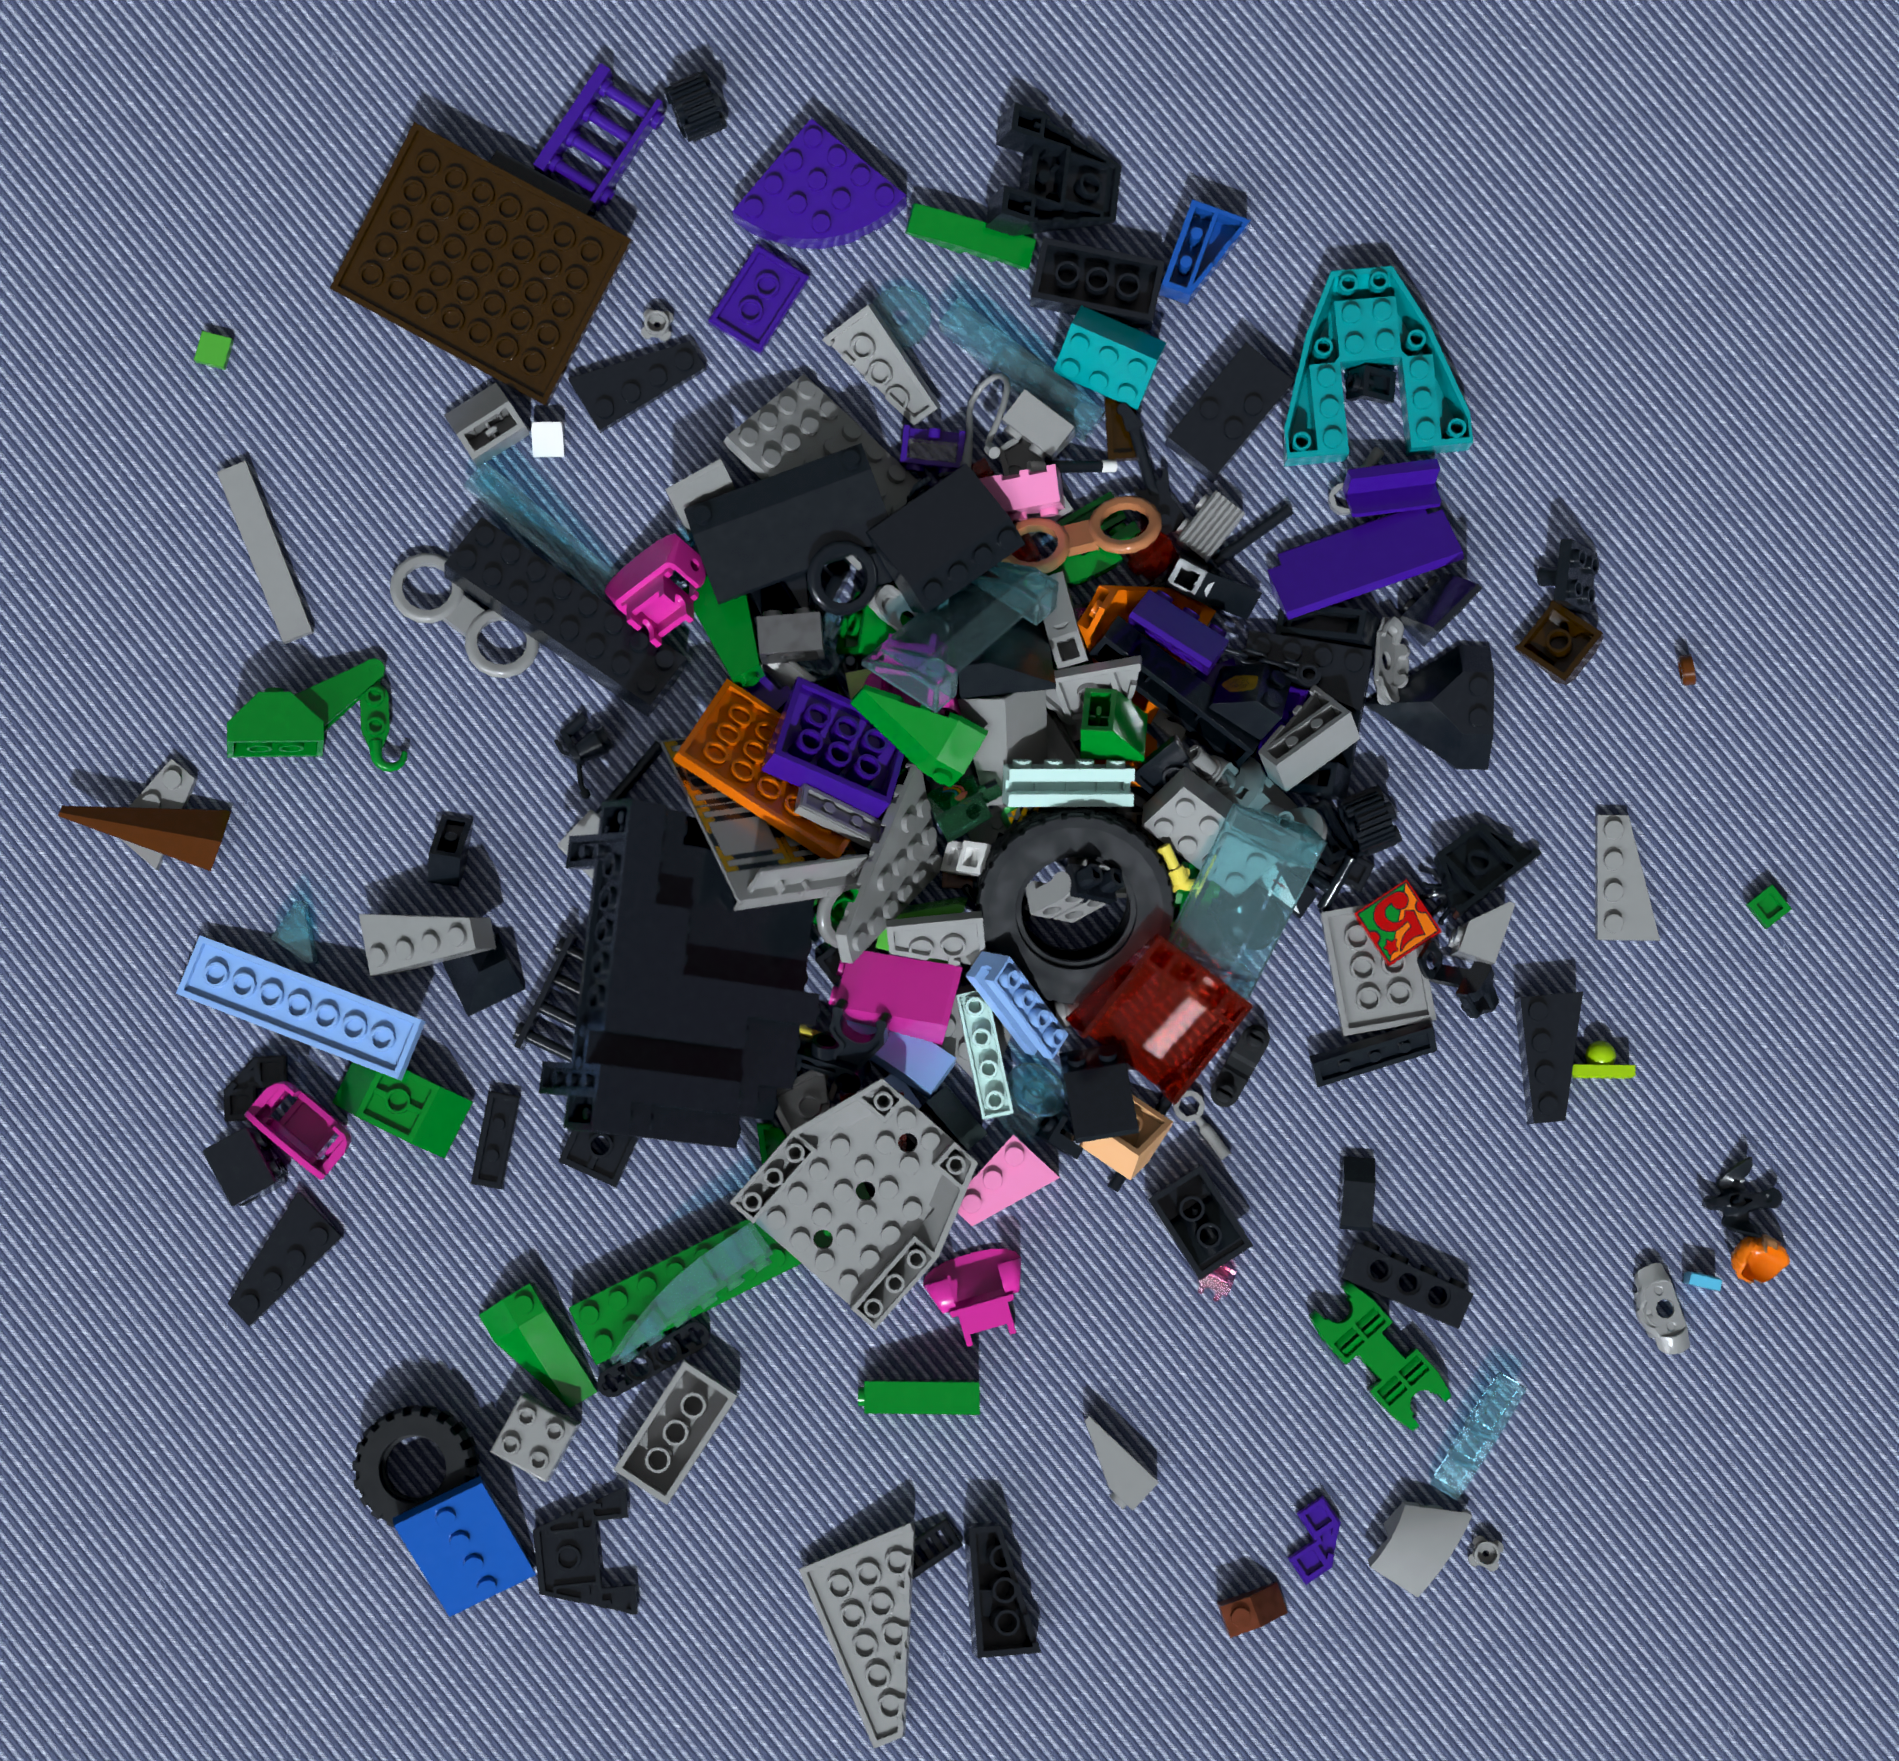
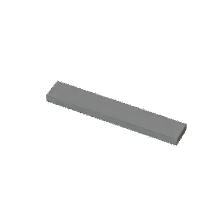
M245 460L217 471L283 643L288 644L313 634L314 631L248 463Z

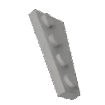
M872 303L865 306L822 339L829 347L832 346L842 355L841 358L849 366H854L864 376V380L885 395V399L913 425L920 423L941 407Z

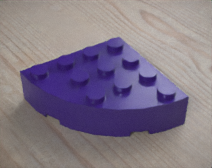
M811 118L734 208L732 214L735 223L753 235L767 241L771 240L799 249H825L852 243L859 240L860 237L870 234L874 230L877 231L890 223L907 206V195Z

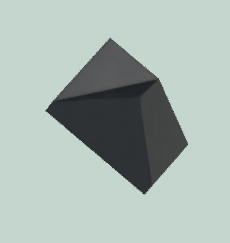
M499 933L493 934L496 949L442 962L468 1017L525 990Z

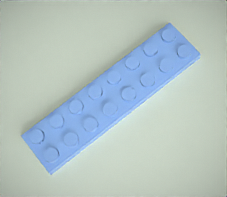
M201 935L198 938L176 992L180 996L401 1081L426 1022Z

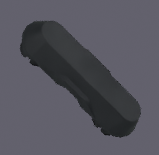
M1257 1024L1247 1027L1231 1051L1211 1088V1098L1218 1106L1229 1107L1237 1101L1268 1047L1270 1037L1268 1031L1263 1026Z

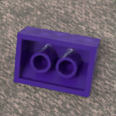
M1149 589L1130 613L1129 624L1155 643L1208 676L1229 644V640L1225 638L1227 633L1212 623L1209 627L1198 621L1200 616L1188 607H1184L1183 610L1172 604L1174 599L1165 592L1157 590L1154 593Z

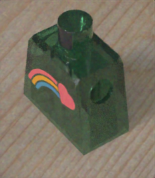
M968 775L959 779L951 788L945 785L928 792L927 797L932 812L948 843L990 819L992 813L988 803L1001 797L1002 789L996 778L979 786L974 776Z

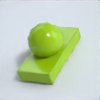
M1594 1041L1586 1049L1585 1058L1588 1065L1573 1064L1571 1078H1634L1636 1076L1635 1065H1614L1616 1061L1614 1047L1607 1041Z

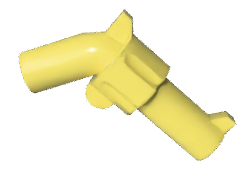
M1170 843L1163 844L1155 850L1158 854L1162 855L1167 866V873L1173 893L1179 889L1193 892H1202L1204 890V881L1202 879H1189L1190 870L1184 868L1183 864H1179Z

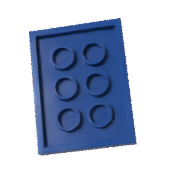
M481 1476L392 1518L395 1529L449 1617L536 1575L535 1567Z

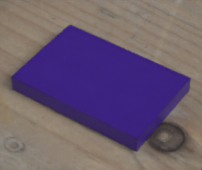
M757 244L709 318L708 323L761 355L810 277Z

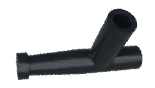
M1346 854L1344 862L1331 881L1310 867L1303 873L1302 878L1324 892L1317 904L1320 910L1326 912L1330 909L1344 885L1353 864H1356L1358 860L1353 854Z

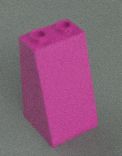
M864 951L853 963H843L840 960L837 975L841 976L842 979L839 987L833 986L829 1004L834 1006L838 999H845L848 1002L845 1010V1019L876 1027V1022L881 1013L887 1012L892 1016L889 1031L942 1045L963 967Z

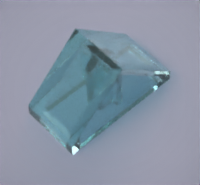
M303 900L296 901L271 936V939L311 965L319 964L308 903Z

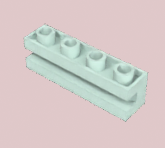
M1013 759V764H1003L1002 802L1008 807H1134V794L1130 792V785L1135 780V769L1125 764V760L1107 759L1106 764H1094L1092 759H1076L1075 764H1063L1061 759H1044V764H1032L1030 759Z
M977 990L957 994L956 1002L981 1119L987 1120L1013 1114L1014 1111L992 1010Z

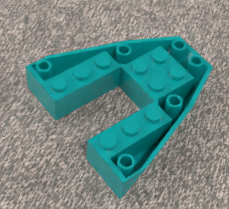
M1393 266L1331 271L1304 341L1284 427V467L1343 462L1347 459L1349 445L1341 370H1351L1364 365L1372 367L1397 366L1406 456L1468 451L1473 444L1470 411L1430 323Z

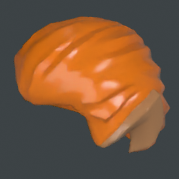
M1762 1234L1760 1238L1751 1236L1743 1238L1731 1253V1266L1737 1278L1749 1284L1754 1283V1280L1760 1283L1771 1280L1790 1263L1789 1256L1781 1243L1776 1238L1766 1234Z

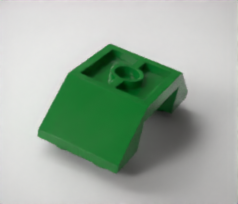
M352 1062L332 1103L400 1139L442 1158H446L473 1101L407 1069L401 1081Z

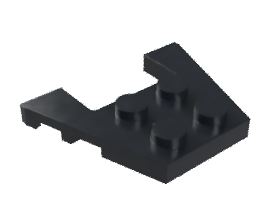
M626 1488L616 1490L533 1529L540 1595L595 1605L600 1608L618 1610L632 1615L639 1613L636 1584L604 1587L601 1576L596 1522L629 1517Z

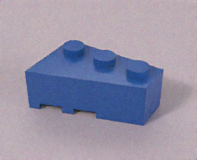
M1192 199L1162 281L1159 295L1188 305L1247 232L1251 220Z

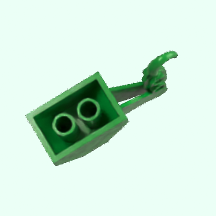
M369 659L295 695L292 692H284V689L277 687L267 688L265 692H258L227 722V758L323 757L324 732L360 700L361 733L369 747L372 762L382 771L393 772L399 770L407 761V751H402L399 760L393 763L385 761L382 755V748L390 729L389 695L387 690L380 684L384 677V664L378 659Z

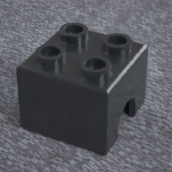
M244 1127L203 1150V1154L231 1206H247L287 1184L284 1176L288 1174V1170L281 1158H274L270 1150L274 1146L272 1140L259 1129Z

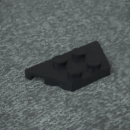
M1479 822L1438 852L1434 857V862L1454 919H1458L1536 861L1542 852L1534 847L1530 851L1516 844L1515 838L1507 834L1498 833L1494 828L1482 822Z

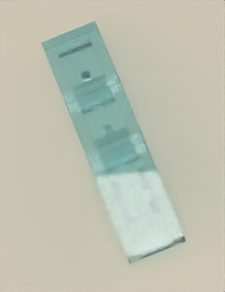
M1500 1371L1497 1373L1465 1420V1426L1448 1449V1454L1431 1478L1430 1485L1458 1501L1526 1391L1525 1386Z

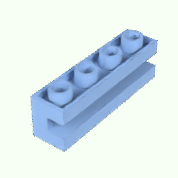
M981 951L966 977L1024 1053L1035 1055L1038 1050L1044 1058L1053 1059L1069 1034L1010 956Z

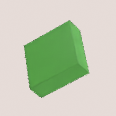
M202 331L194 361L199 364L226 370L234 340L229 337Z

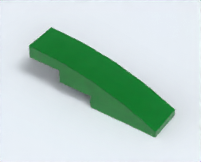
M916 203L912 205L905 234L958 254L965 252L989 262L999 261L1023 271L1029 269L1036 239L1025 235L1011 236L986 228V222Z

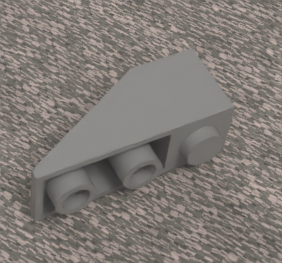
M1063 571L1034 580L1033 583L1046 633L1058 670L1092 661L1077 625L1079 619Z

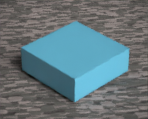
M1687 1271L1684 1273L1682 1283L1720 1291L1722 1280L1718 1277Z

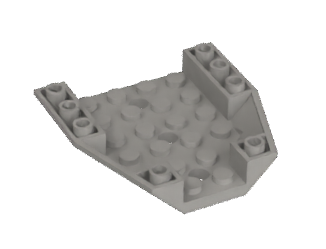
M881 1078L795 1128L729 1203L753 1224L756 1223L848 1303L851 1310L875 1330L938 1259L978 1162L909 1100ZM910 1133L916 1137L917 1144L913 1150L903 1151L900 1149L898 1141L903 1134ZM861 1182H870L874 1186L875 1192L871 1198L861 1199L857 1196L856 1188ZM820 1230H827L832 1235L831 1244L824 1248L818 1247L814 1243V1235Z

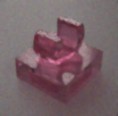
M1222 1265L1198 1281L1200 1283L1198 1293L1202 1294L1204 1289L1208 1287L1216 1291L1213 1298L1214 1301H1218L1222 1295L1227 1297L1232 1288L1236 1271Z

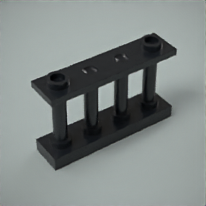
M569 932L567 938L562 936L554 952L558 957L526 1022H520L515 1030L513 1039L517 1041L514 1047L524 1050L528 1042L571 1062L572 1049L533 1031L541 1014L575 1029L576 1016L547 1003L555 985L579 996L580 983L561 974L568 957L583 963L584 950L574 946L578 939L576 935Z

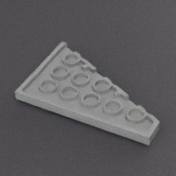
M908 761L905 765L908 774L904 784H897L893 800L882 820L881 825L885 828L879 843L872 844L869 857L865 861L857 880V885L860 886L854 902H848L844 918L840 921L835 933L840 959L843 963H853L887 928L886 920L895 919L941 871L942 858L938 852L937 833L933 827L931 803L927 798L923 773L911 761Z
M913 1521L798 1569L874 1749L902 1738L906 1730L915 1525Z

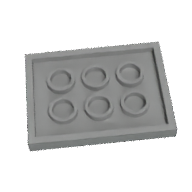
M1366 905L1320 913L1342 1037L1412 1025L1426 1020H1437L1429 979L1423 977L1417 964V957L1422 951L1423 945L1388 967L1353 915Z

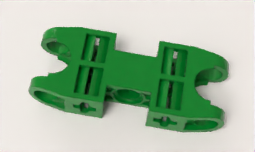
M1346 1280L1340 1286L1348 1296L1346 1300L1349 1303V1313L1344 1320L1332 1322L1329 1319L1323 1318L1315 1309L1308 1317L1322 1341L1343 1364L1347 1365L1356 1356L1360 1358L1378 1378L1367 1391L1388 1414L1414 1432L1419 1427V1424L1412 1417L1414 1413L1410 1405L1414 1394L1427 1390L1430 1393L1437 1394L1441 1400L1446 1402L1452 1397L1438 1371L1417 1348L1413 1347L1404 1356L1397 1351L1382 1334L1393 1321L1372 1298Z

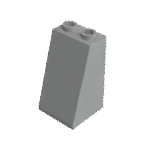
M1046 690L957 699L962 717L988 730L986 738L973 758L985 805H999L1000 809L1008 807L1002 802L1003 764H1013V759H1030L1032 764H1044V759H1048ZM996 778L998 784L986 789L984 784Z

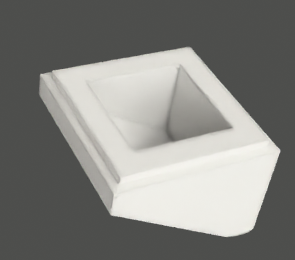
M532 422L533 457H564L563 423Z

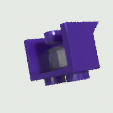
M904 425L900 464L906 465V470L911 472H924L925 467L937 468V474L946 471L953 472L960 467L966 431L955 433L941 431V429L937 428L926 430L910 428V425Z

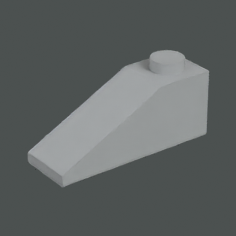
M1087 1414L1084 1417V1422L1107 1485L1113 1491L1109 1497L1121 1509L1128 1506L1133 1511L1159 1482Z

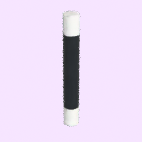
M1116 460L1027 462V469H1030V472L1047 470L1046 465L1056 464L1060 473L1117 471Z

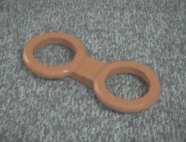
M1129 495L1114 497L1103 502L1093 511L1089 520L1064 526L1053 520L1040 517L1021 520L1014 523L1021 536L1029 532L1048 533L1056 539L1058 545L1054 553L1038 562L1020 561L1011 554L1002 560L1001 563L1014 574L1030 577L1041 576L1054 571L1065 562L1067 556L1070 557L1099 550V547L1106 552L1115 554L1135 553L1147 548L1157 539L1162 529L1161 514L1156 506L1146 499ZM1120 510L1139 511L1149 520V524L1143 533L1127 540L1110 538L1103 533L1101 526L1109 515Z

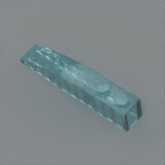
M484 460L463 487L576 582L611 605L613 602L604 590L617 573Z

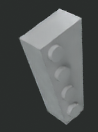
M359 914L370 976L393 975L496 949L490 917Z

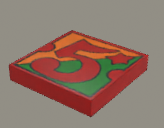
M1407 879L1353 914L1388 967L1442 932Z

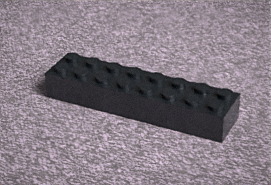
M483 517L479 519L444 563V576L446 579L647 717L651 715L685 669V656L663 641L662 645L658 648L654 646L649 640V632L643 627L639 631L634 629L627 623V616Z

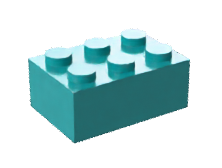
M1081 305L1070 325L1052 373L1138 410L1167 342Z

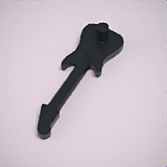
M1121 403L1117 406L1116 412L1121 415L1125 431L1130 434L1146 488L1145 490H1140L1135 486L1133 487V493L1136 497L1144 498L1154 504L1161 514L1162 529L1158 536L1174 532L1185 518L1179 506L1170 495L1168 471L1165 468L1162 469L1161 478L1156 481L1141 432L1143 423L1127 404ZM1140 513V529L1143 533L1149 524V520Z

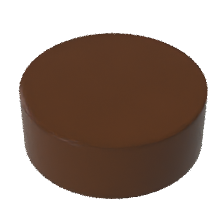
M1691 654L1680 655L1678 657V670L1682 685L1696 684V674Z

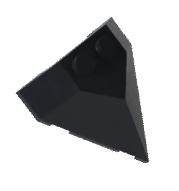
M1459 645L1409 676L1405 687L1398 689L1399 702L1382 705L1378 703L1377 697L1364 704V706L1373 712H1377L1387 719L1390 724L1427 750L1434 752L1447 761L1446 763L1453 768L1460 770H1488L1494 734V667L1490 646Z

